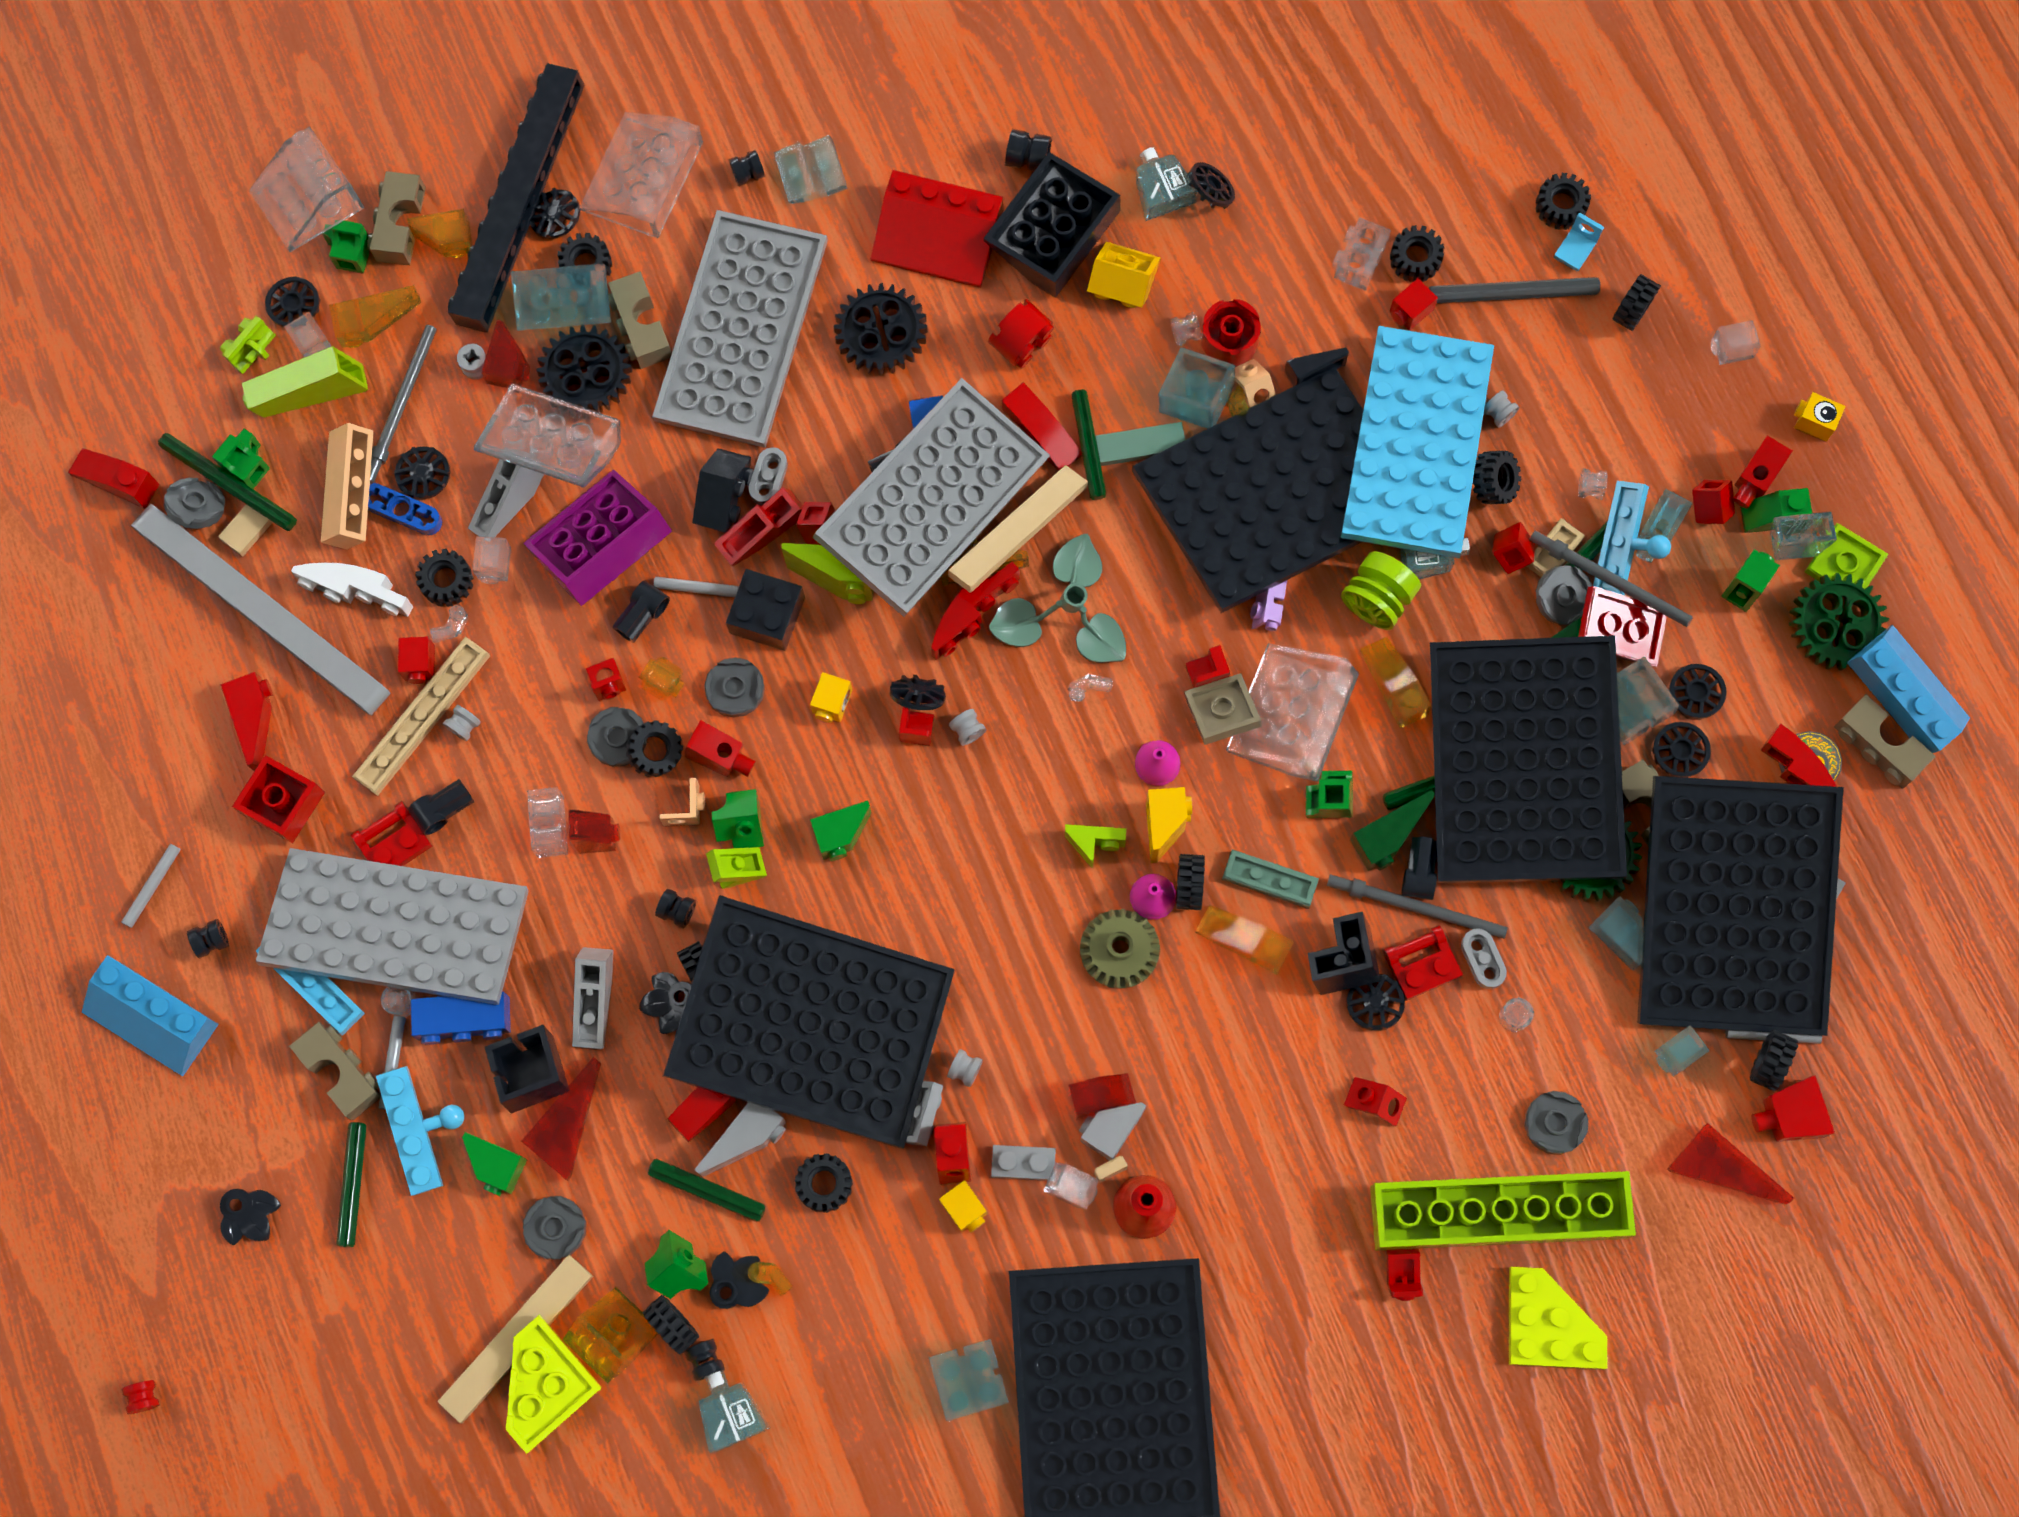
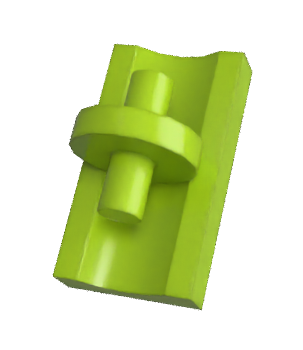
M257 316L252 320L244 318L238 325L240 335L234 341L231 339L225 340L220 346V350L223 352L222 355L242 374L257 357L267 360L269 354L264 349L276 336L265 325L264 321Z

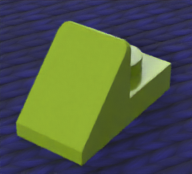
M1065 824V838L1089 866L1093 868L1095 845L1101 846L1102 850L1117 851L1119 847H1125L1126 828Z
M759 847L713 849L706 853L713 882H720L723 889L767 876Z

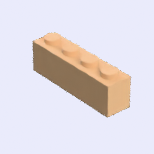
M346 423L329 432L321 543L349 549L366 541L373 430Z

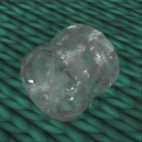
M1194 312L1188 313L1182 319L1178 317L1170 319L1172 333L1178 346L1185 345L1188 340H1201V330Z
M1582 468L1578 484V497L1585 498L1590 495L1594 496L1595 499L1603 500L1607 487V471L1600 470L1594 473L1590 469Z
M387 987L381 995V1005L386 1012L393 1016L407 1017L411 1015V999H417L413 991Z
M1513 998L1500 1010V1023L1508 1031L1520 1032L1532 1022L1534 1010L1527 1000Z

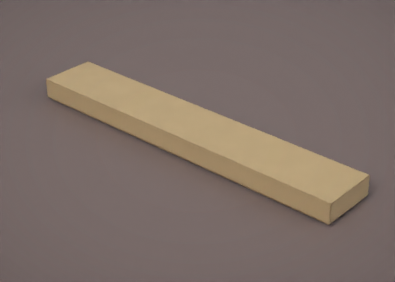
M1065 465L948 570V576L971 593L1087 488L1088 481Z
M465 636L352 777L378 796L489 659L490 654Z
M568 1255L437 1402L459 1423H464L511 1370L514 1336L539 1314L550 1326L593 1278V1275L571 1255Z

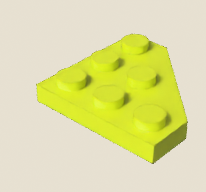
M1509 1267V1365L1607 1369V1335L1543 1268Z
M540 1314L517 1333L513 1341L506 1431L526 1454L602 1388Z

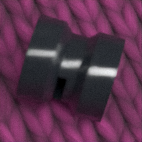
M756 150L747 152L745 157L739 158L736 156L729 159L738 187L746 184L752 178L758 180L765 177Z
M666 889L659 900L655 916L663 920L671 919L675 925L685 928L694 913L696 900L689 897H679L677 892Z
M219 919L208 922L203 928L195 927L187 931L191 948L198 958L209 955L211 950H222L229 947L226 931Z
M714 1339L699 1343L684 1351L687 1360L692 1362L694 1368L692 1374L695 1382L706 1379L707 1376L725 1370L722 1360L717 1358V1346Z

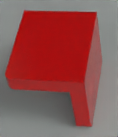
M1703 480L1692 490L1696 523L1725 524L1735 514V504L1732 500L1734 497L1732 480Z
M804 502L796 525L806 544L821 545L813 536L835 512L831 502Z
M1521 522L1494 535L1492 553L1507 574L1534 563L1535 543L1530 541L1531 536Z
M1221 645L1209 648L1208 656L1186 663V669L1193 688L1230 676V670Z
M903 707L899 728L900 741L930 746L934 714L910 711L909 708Z

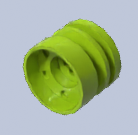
M1369 552L1358 569L1359 576L1351 578L1349 586H1346L1342 591L1341 598L1344 604L1359 618L1377 628L1391 630L1396 625L1398 618L1404 613L1403 605H1409L1421 588V583L1413 571L1397 559L1385 553Z

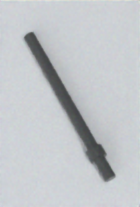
M431 325L425 326L376 446L372 447L370 484L375 482L381 465H384L389 456L387 450L437 331Z
M1536 530L1531 535V542L1549 551V555L1557 560L1564 559L1685 627H1688L1691 623L1693 616L1568 548V544L1559 539L1554 541Z
M1330 874L1326 886L1349 892V896L1358 899L1366 897L1466 928L1483 929L1490 935L1503 939L1507 933L1508 927L1368 886L1366 881L1356 878L1352 881Z

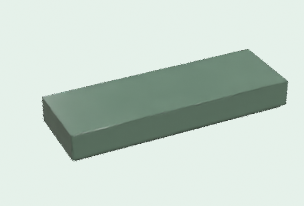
M1182 422L1095 436L1101 466L1148 459L1185 440Z
M1232 849L1222 880L1309 909L1319 878Z

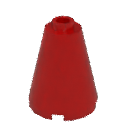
M1140 1175L1130 1178L1120 1186L1114 1197L1113 1211L1115 1219L1122 1230L1132 1237L1148 1239L1162 1234L1170 1227L1176 1213V1202L1171 1189L1162 1180L1153 1176ZM1141 1198L1151 1200L1152 1204L1145 1206L1142 1204Z

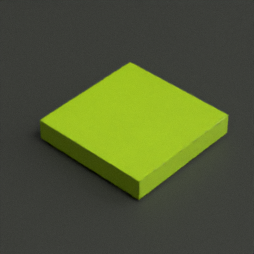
M1836 523L1805 570V573L1820 581V577L1826 574L1830 580L1832 575L1836 573L1840 574L1841 580L1848 574H1852V583L1862 578V588L1866 589L1889 554L1839 523Z

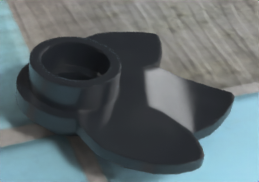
M661 972L652 976L654 990L643 996L639 1009L646 1015L659 1017L660 1033L669 1034L677 1030L691 983L680 982L674 974ZM683 991L685 999L679 1002L678 994Z
M237 1188L227 1191L220 1201V1210L224 1215L220 1226L222 1236L231 1245L238 1243L243 1235L254 1241H267L270 1237V1225L267 1215L281 1207L279 1200L264 1190L248 1193L243 1189ZM239 1199L242 1202V1208L237 1211L231 1209V1200Z
M723 1251L716 1257L711 1267L714 1283L710 1288V1298L714 1305L721 1309H730L737 1304L752 1307L766 1298L769 1289L757 1282L761 1266L758 1256H745L734 1262L730 1255ZM724 1287H729L732 1291L728 1299H723L720 1295Z

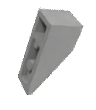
M504 450L468 529L486 542H491L535 495L547 468L527 455Z
M583 947L575 958L572 1047L604 1048L612 986L613 950Z
M748 1102L695 1168V1171L704 1177L767 1147L770 1142L775 1144L786 1130L783 1127L786 1121L774 1110Z

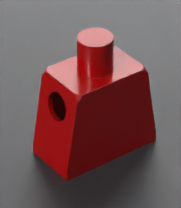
M1767 435L1734 484L1739 490L1732 500L1739 506L1748 508L1754 498L1763 496L1793 450Z
M702 720L699 721L685 751L686 758L726 777L729 776L732 769L748 777L756 762L741 754L743 743ZM727 752L730 756L723 758L718 753Z
M1816 1075L1764 1098L1763 1104L1766 1111L1751 1115L1755 1131L1759 1133L1772 1129L1777 1142L1818 1139L1835 1133Z
M966 1122L935 1125V1148L940 1185L961 1183L964 1180L971 1182Z

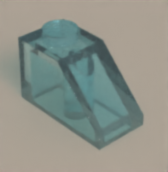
M1619 896L1588 928L1634 971L1643 963L1642 917L1638 914V908L1631 901L1623 900Z

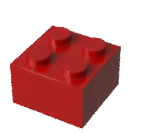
M265 755L232 807L241 815L293 844L324 796L325 791L315 782Z

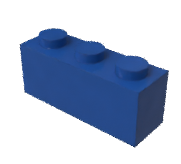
M502 991L499 1005L447 996L411 999L412 1036L424 1045L439 1044L440 1039L452 1038L453 1042L471 1041V1036L482 1035L483 1039L486 1040L500 1039L502 1034L511 1033L510 997Z

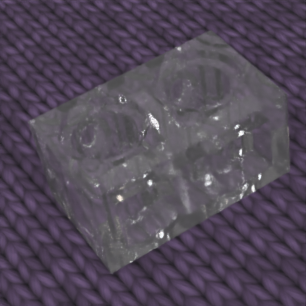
M1359 217L1356 226L1350 225L1344 238V242L1347 243L1344 251L1339 249L1332 265L1337 267L1334 278L1366 291L1388 244L1391 230ZM1367 238L1372 243L1365 244L1362 243L1359 239ZM1356 262L1361 267L1353 268L1348 263Z
M558 787L528 790L531 850L538 858L567 855L568 844L563 794Z

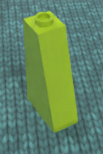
M334 346L242 383L244 390L243 402L246 408L263 418L369 390L363 364Z

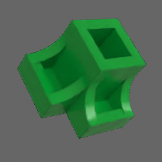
M334 219L333 224L324 223L321 233L327 244L332 246L329 257L336 269L364 274L370 250L368 249L369 235L363 224Z
M244 428L237 437L230 434L212 456L223 470L252 489L256 487L270 469L265 461L258 456L261 444L252 433Z
M1322 771L1319 784L1306 786V817L1353 818V772Z
M757 790L726 793L725 805L719 810L712 812V823L716 841L732 840L734 848L764 847L761 810Z
M668 1230L660 1237L657 1251L644 1263L647 1286L669 1299H672L680 1291L686 1289L700 1291L709 1284L705 1261L694 1255L692 1243L671 1230Z

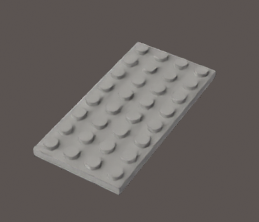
M720 210L716 211L652 418L654 421L766 448L828 242L827 235Z
M961 378L815 532L813 538L898 613L905 617L1045 463L1050 455Z
M290 848L257 954L256 963L259 966L499 1005L529 890L527 886Z

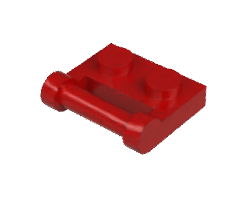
M403 801L394 806L396 809L361 832L357 830L351 834L352 839L360 848L367 861L404 866L433 847ZM403 818L407 825L371 848L368 843L369 840Z
M1440 925L1431 928L1430 933L1395 948L1390 946L1383 949L1385 959L1392 974L1403 990L1405 1001L1463 976ZM1436 944L1439 952L1405 967L1401 966L1399 959Z

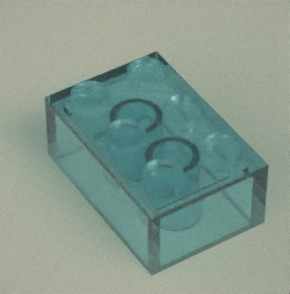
M605 264L511 272L517 330L611 323Z

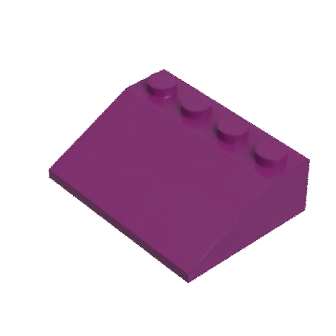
M613 469L526 540L524 545L564 590L582 606L656 544L661 542L672 530L659 510Z

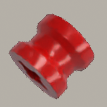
M154 1380L143 1381L122 1388L123 1396L127 1397L128 1405L126 1406L127 1414H136L160 1406L159 1400L154 1397L153 1393L156 1387Z

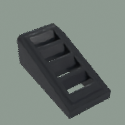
M1345 347L1286 361L1285 373L1292 385L1296 386L1334 366L1336 369L1345 366L1349 352Z

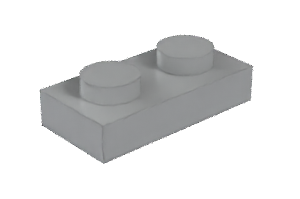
M923 1081L906 1143L927 1146L928 1140L933 1133L935 1114L942 1101L941 1093L944 1085Z
M993 1145L991 1177L1054 1181L1056 1148Z

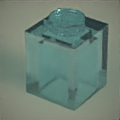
M1690 1025L1654 1052L1658 1056L1656 1061L1666 1073L1670 1072L1675 1076L1710 1050Z

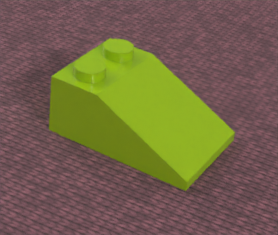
M782 543V552L788 569L836 596L848 600L850 603L863 604L865 601H873L874 591L822 545Z

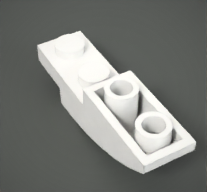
M309 563L293 566L291 570L298 579L297 584L309 591H313L315 588L323 591V596L336 603L343 600L351 604L353 598L356 597L366 604H371L373 601L382 605L381 609L393 616H397L400 613L408 617L413 609V605L407 597L391 591L393 584L386 575L370 569L342 563Z

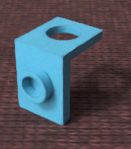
M1579 213L1572 229L1558 248L1554 258L1578 272L1597 244L1604 226ZM1582 224L1590 226L1594 232L1588 231Z

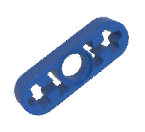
M377 483L370 484L368 510L424 535H433L441 529L442 518L434 507ZM379 493L381 498L388 502L387 507L378 500H375L372 504L370 496H377ZM399 503L409 504V511L403 516L394 514V508ZM416 511L419 514V516L424 518H429V516L431 515L434 522L426 523V525L424 526L421 519L415 517Z

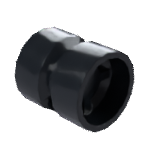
M1012 129L1006 150L1005 165L1021 168L1026 164L1029 171H1035L1046 155L1051 152L1052 137L1035 134L1030 138L1028 132Z

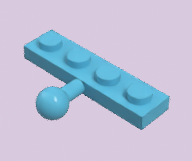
M1617 480L1598 565L1628 581L1635 550L1647 551L1651 557L1662 559L1670 553L1671 543L1663 535H1655L1650 539L1637 538L1649 486ZM1595 577L1593 586L1625 595L1624 592Z
M273 968L341 1035H344L365 1014L328 977Z
M407 1066L377 1075L376 1079L411 1196L442 1187L443 1183L428 1131L440 1127L450 1130L459 1128L464 1122L463 1110L457 1105H447L441 1110L439 1115L423 1119Z

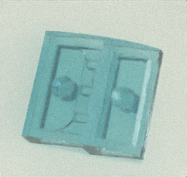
M829 135L804 146L797 142L774 152L790 204L815 200L848 189L833 139Z

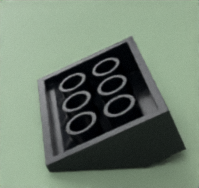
M1049 152L983 238L984 242L1031 283L1056 298L1119 214L1120 194Z

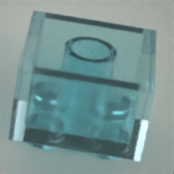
M1180 347L1158 394L1159 412L1207 429L1215 426L1235 385V365Z

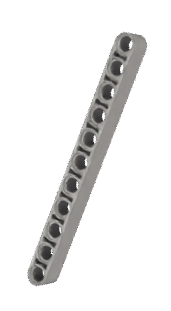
M151 503L131 524V527L368 715L372 716L391 694L376 679Z

